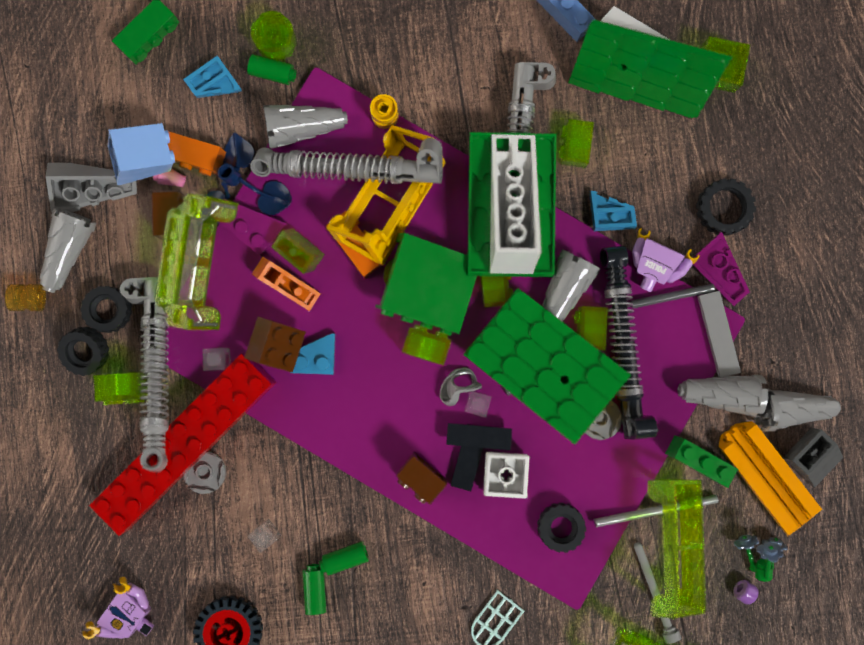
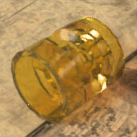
M9 284L5 292L6 307L9 311H24L28 309L29 311L41 312L46 304V291L42 289L43 286L41 284H28L26 286L24 284Z

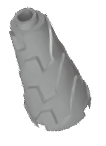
M263 105L270 148L314 138L317 135L342 129L344 124H348L346 111L342 112L341 108Z
M54 208L51 214L52 220L47 237L45 259L39 277L40 284L43 286L42 289L55 293L56 290H60L64 286L72 266H74L97 224L95 221L90 222L91 219L65 210V213H62L59 208Z
M562 249L554 268V276L545 293L546 297L542 307L563 322L570 310L576 306L582 294L587 291L599 273L600 268Z
M756 374L751 376L687 379V381H683L682 384L678 385V396H681L682 400H686L689 403L707 405L712 408L751 417H761L759 414H764L767 406L768 389L762 388L761 383L767 384L765 378L762 375Z
M768 389V400L764 414H759L761 417L753 418L757 425H762L761 431H776V429H783L793 425L832 419V417L837 416L840 412L841 405L839 401L831 396Z

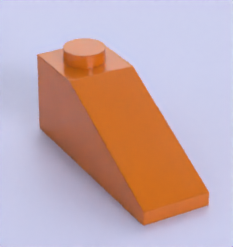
M265 257L261 258L252 272V275L308 311L311 310L321 294Z

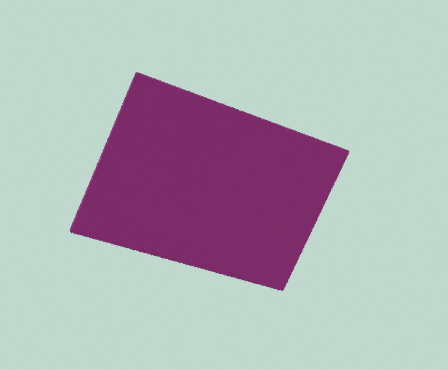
M314 68L291 106L341 108L342 112L346 111L348 124H344L342 129L333 130L326 134L317 135L314 138L297 141L285 146L270 148L268 143L266 148L273 150L275 153L285 154L290 151L300 150L306 153L312 151L313 154L316 151L320 154L322 152L326 154L331 152L333 155L335 153H339V155L345 153L346 156L351 153L353 156L359 154L360 157L363 154L366 157L371 154L373 157L379 155L381 158L386 150L383 137L389 129H382L374 124L370 112L372 99L323 70ZM398 115L397 123L394 126L438 140L442 145V155L446 162L443 167L442 182L433 183L403 233L468 255L469 156ZM403 135L406 141L420 148L423 140ZM404 146L398 156L403 157L405 160H417L418 153ZM251 171L246 182L262 192L265 184L270 181H277L285 185L292 196L290 206L275 215L264 214L258 207V199L261 195L244 184L233 202L288 225L262 256L254 252L221 223L218 225L166 311L169 321V328L166 329L169 332L166 336L169 339L166 343L169 345V348L166 349L169 352L166 356L169 361L166 364L169 368L206 389L241 353H246L257 317L305 331L301 347L327 335L336 334L334 375L291 373L259 364L277 383L246 414L576 610L580 609L630 522L625 521L595 527L594 519L637 510L668 456L665 452L675 435L679 437L697 404L686 402V400H682L681 396H678V385L682 384L683 381H687V379L713 378L717 371L697 298L700 295L634 308V312L628 314V316L635 317L629 323L636 324L630 327V330L637 331L631 334V337H637L633 341H635V344H638L635 347L639 351L636 357L640 358L637 360V364L641 365L638 367V371H641L639 378H642L639 383L643 385L644 396L641 399L643 415H651L655 418L658 427L656 437L637 440L624 439L623 425L621 423L618 432L608 439L598 440L584 433L574 445L512 394L508 396L499 383L463 355L517 288L542 306L552 277L477 276L460 334L452 333L451 336L439 333L440 329L433 327L432 330L420 327L421 322L415 320L413 324L401 321V316L396 314L393 317L380 314L381 309L375 308V306L381 303L399 243L397 242L385 264L367 278H364L325 226L335 215L342 214L349 209L365 184V180L361 179L359 182L357 178L354 181L348 178L345 181L343 174L340 181L337 179V174H335L334 180L331 179L330 174L328 179L325 180L323 173L321 179H318L317 173L314 179H312L310 172L308 178H305L304 174H302L301 178H294L288 174L270 173L266 177H260ZM383 180L377 190L400 202L412 182L403 181L401 184H392L390 180H388V183H385V180ZM375 194L358 219L360 224L357 226L362 232L366 230L370 234L376 229L382 231L397 206ZM555 207V265L563 249L600 268L599 273L587 291L582 294L576 306L570 310L567 317L563 320V323L615 362V359H612L614 353L611 352L614 347L610 344L616 342V339L609 338L615 335V332H609L610 329L615 327L614 325H608V323L614 322V319L607 318V316L613 315V312L606 311L611 309L612 305L605 304L611 302V298H605L604 287L609 280L605 278L608 276L605 275L607 269H604L601 265L600 252L602 248L618 247L621 245ZM627 249L628 264L623 269L627 271L624 273L627 274L625 280H628L632 288V294L628 295L633 297L627 300V302L693 288L679 279L673 283L666 282L665 285L656 282L652 292L640 288L645 276L637 273V268L633 263L632 251ZM262 257L270 260L321 293L310 311L252 275ZM724 306L731 336L734 341L745 322V318ZM470 368L474 372L477 382L482 384V388L460 393L459 400L454 406L445 405L440 399V389L445 378L455 369ZM470 374L461 375L454 379L455 385L460 387L473 384ZM615 395L611 401L617 404L621 413L620 401ZM448 423L512 428L511 450L483 448L471 491L450 486L461 446L446 445ZM413 452L447 480L446 487L431 505L427 502L421 503L415 498V493L410 487L406 490L397 482L398 477L396 475L398 470ZM486 452L519 453L529 456L527 498L484 495ZM506 469L500 476L507 480L509 476H512V473H509L508 469ZM551 504H570L582 514L586 522L585 538L582 540V544L573 551L559 553L551 550L543 543L537 530L539 515ZM558 517L552 522L551 531L556 537L565 538L571 533L572 524L569 519Z

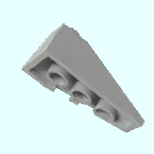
M74 163L47 164L45 177L51 212H53L54 208L61 209L60 212H65V210L75 212L79 211L81 207L88 205L93 207L99 205V202L109 199L114 201L137 194L136 181L117 186L114 170Z

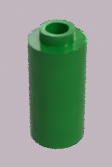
M255 54L250 56L247 67L248 75L285 85H290L291 82H294L297 74L293 64Z
M361 541L322 555V560L319 563L322 572L330 576L369 562V556L364 542Z
M319 564L306 565L307 568L302 570L305 614H323L326 612L324 573Z

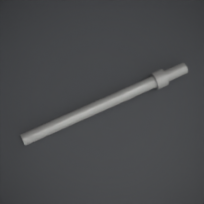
M717 495L690 497V500L596 518L594 519L595 527L690 508L693 510L701 509L705 505L718 503Z

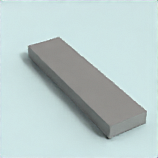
M720 291L697 296L718 377L741 373Z

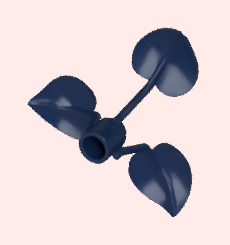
M234 132L224 149L226 155L223 165L218 169V176L223 180L221 185L224 188L225 194L217 190L209 192L203 198L195 219L205 224L220 223L211 214L224 199L228 200L230 198L228 185L237 186L239 183H242L261 195L258 199V207L267 215L278 214L289 207L292 202V196L288 188L280 182H267L262 192L241 178V174L238 171L240 168H246L251 164L255 151L248 141Z

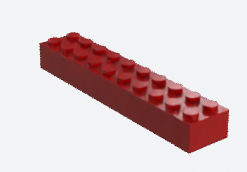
M241 353L168 426V431L163 436L165 437L163 442L165 447L163 448H165V455L168 460L165 469L160 472L146 470L140 462L141 453L89 505L118 536L129 531L277 383L258 363L244 358L246 353ZM153 455L150 458L151 466H155L158 463V455Z

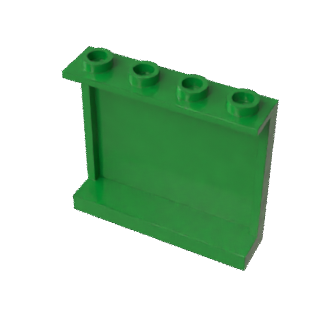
M398 233L395 241L399 243L381 303L376 305L375 308L381 309L380 314L393 317L394 314L401 316L400 320L411 324H413L414 320L421 322L420 327L426 329L439 328V333L451 336L452 333L460 334L477 276H468V255L407 233Z

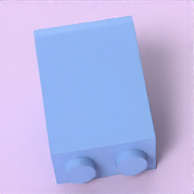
M163 123L109 130L107 146L117 186L171 171L172 165L175 163V156L173 150L169 151L168 143H170L168 130H164Z

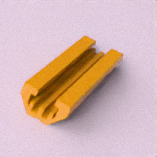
M752 421L736 423L728 431L721 434L718 447L730 463L738 469L737 472L787 537L822 510L757 424Z

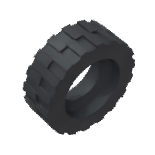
M98 286L96 289L93 288L84 296L85 298L81 302L82 308H80V311L82 312V319L85 320L87 326L98 332H117L126 326L132 315V304L122 296L120 290L114 287ZM104 299L112 300L117 307L115 316L109 320L101 319L97 314V305Z
M90 327L73 329L65 334L58 343L57 352L59 354L58 358L62 362L61 364L75 375H91L103 367L109 358L108 352L110 350L106 339L103 338L101 333ZM82 341L90 346L93 352L90 360L83 361L77 356L74 350L77 342Z
M554 503L541 512L540 518L537 521V530L541 540L549 549L559 553H566L570 550H575L577 546L582 544L581 542L585 538L586 522L582 514L575 507H572L570 504ZM558 517H565L572 524V531L565 538H558L551 531V524Z

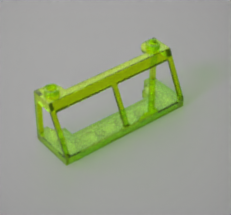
M648 480V495L650 499L656 503H663L665 594H658L652 599L651 617L680 618L706 613L702 480ZM677 501H679L681 545L679 546L677 528ZM679 550H681L682 588H679Z

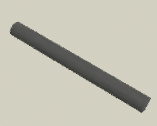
M712 283L631 300L630 302L633 303L631 308L634 309L715 292V286Z

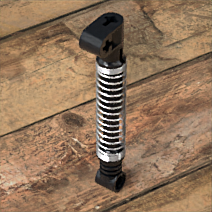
M625 246L605 247L601 249L600 262L602 267L607 269L605 275L608 276L605 278L609 280L604 287L605 298H611V302L605 304L612 305V308L606 311L613 312V315L607 316V318L614 319V322H610L608 325H614L615 327L609 330V332H615V335L609 338L616 339V342L610 344L614 347L611 350L614 353L612 359H615V363L631 375L616 393V397L620 401L624 439L637 440L656 437L658 427L655 418L651 415H643L641 399L644 396L643 385L639 383L642 378H639L641 371H638V367L641 365L637 364V360L640 358L636 357L639 351L635 347L638 344H635V341H633L637 337H631V334L637 331L630 330V327L636 324L629 323L635 317L628 316L634 310L627 309V307L633 305V303L627 302V300L633 298L628 295L632 294V288L628 280H625L627 274L624 273L627 271L623 269L628 264V252Z

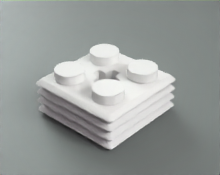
M486 452L484 495L527 498L529 456L519 453ZM506 469H508V472L512 473V476H509L507 480H504L503 476L500 475L501 473H504Z

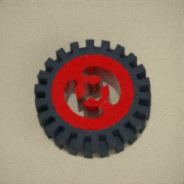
M231 595L229 598L223 596L220 599H215L204 608L196 619V627L193 629V634H195L193 638L194 643L198 645H259L263 635L261 615L258 616L257 608L253 609L250 601L244 602L245 598L240 597L236 599V596ZM238 622L243 630V637L241 640L237 638V635L240 631V627L234 629ZM215 623L220 624V627L217 630V636L222 634L225 631V629L234 630L231 634L230 632L223 634L221 638L218 640L214 631Z

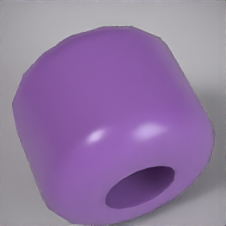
M741 580L736 583L733 590L735 598L748 605L754 603L759 594L757 587L747 580Z

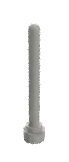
M637 542L634 544V549L664 626L662 633L666 644L678 642L682 638L679 629L675 628L671 623L643 546Z

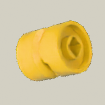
M381 94L376 96L370 104L372 120L377 127L389 129L398 120L397 103L390 95Z

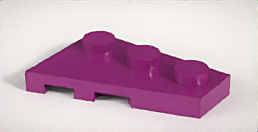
M226 199L211 214L259 256L264 254L288 225Z
M721 231L692 257L696 258L698 254L700 255L693 265L735 306L750 291Z

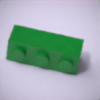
M153 0L112 42L136 65L147 57L149 51L159 46L162 39L168 33L176 29L179 20L160 0Z
M676 435L665 452L671 458L729 488L738 471L734 466Z

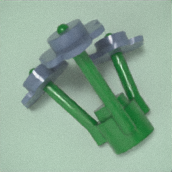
M751 535L740 536L739 540L734 541V546H737V549H746L750 562V571L755 572V578L759 581H771L773 579L774 562L783 557L784 553L782 551L788 549L785 546L786 544L781 539L774 537L762 540V544L757 546V551L763 559H759L755 563L751 549L754 545L759 544L757 537Z

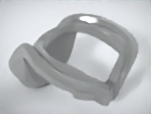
M470 368L455 369L442 383L440 399L445 405L454 406L459 400L460 393L481 389L482 384L477 382L476 376ZM470 374L473 384L466 387L455 385L454 379L456 377Z

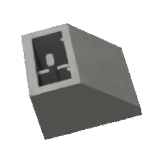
M810 428L783 459L815 488L843 459V455L838 445L822 429Z

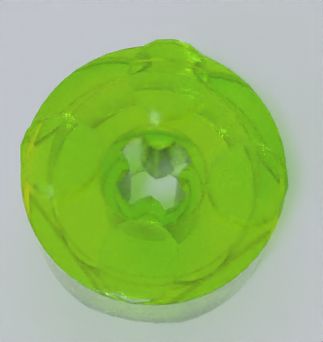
M277 11L264 12L259 15V18L251 26L252 40L263 57L279 61L292 56L297 42L296 34L291 22L282 13Z

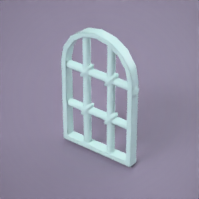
M497 590L479 615L475 617L471 626V635L477 645H487L493 636H496L500 640L492 645H499L525 611L514 603L512 599H509ZM497 594L501 595L503 599L496 608H493L490 605ZM507 600L512 604V607L504 616L499 612V609ZM516 607L521 612L512 622L508 619V616ZM489 608L492 610V614L483 623L479 618ZM497 614L499 617H501V621L497 625V627L494 630H492L490 627H488V623L491 621L494 615ZM506 621L510 626L501 637L497 633ZM478 622L481 628L474 636V626ZM484 629H487L491 632L489 633L490 636L484 644H481L476 639Z

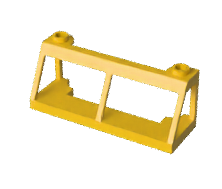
M391 125L383 137L386 149L383 155L387 159L389 156H398L404 146L418 153L419 147L406 141L403 135L419 140L433 137ZM430 154L427 161H431L432 157H430ZM368 179L344 217L340 214L335 215L330 220L327 229L337 241L370 260L384 265L397 244L395 241L398 233L405 231L433 183L412 182L401 201L398 202L377 190L381 182L379 183L378 180H375L372 183L371 179ZM376 194L397 206L382 231L376 229L371 234L366 232L364 237L350 233L373 195ZM346 238L362 243L368 252L347 241Z

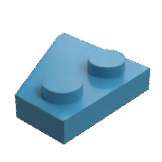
M218 55L184 78V81L196 98L242 91Z
M590 191L589 197L594 231L627 230L637 227L634 206L620 203L611 197L607 199L597 195L596 191Z
M336 334L327 335L301 347L293 373L334 375Z

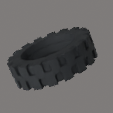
M726 178L715 181L707 186L699 195V202L696 204V208H698L697 217L701 219V225L703 227L706 226L707 230L711 233L715 232L718 235L722 231L723 235L726 236L745 229L749 222L754 219L753 213L756 212V206H754L756 200L751 195V189L746 188V184L741 181L736 182V179L727 180ZM722 190L730 191L739 198L742 205V213L735 223L723 224L712 216L710 200L717 192Z

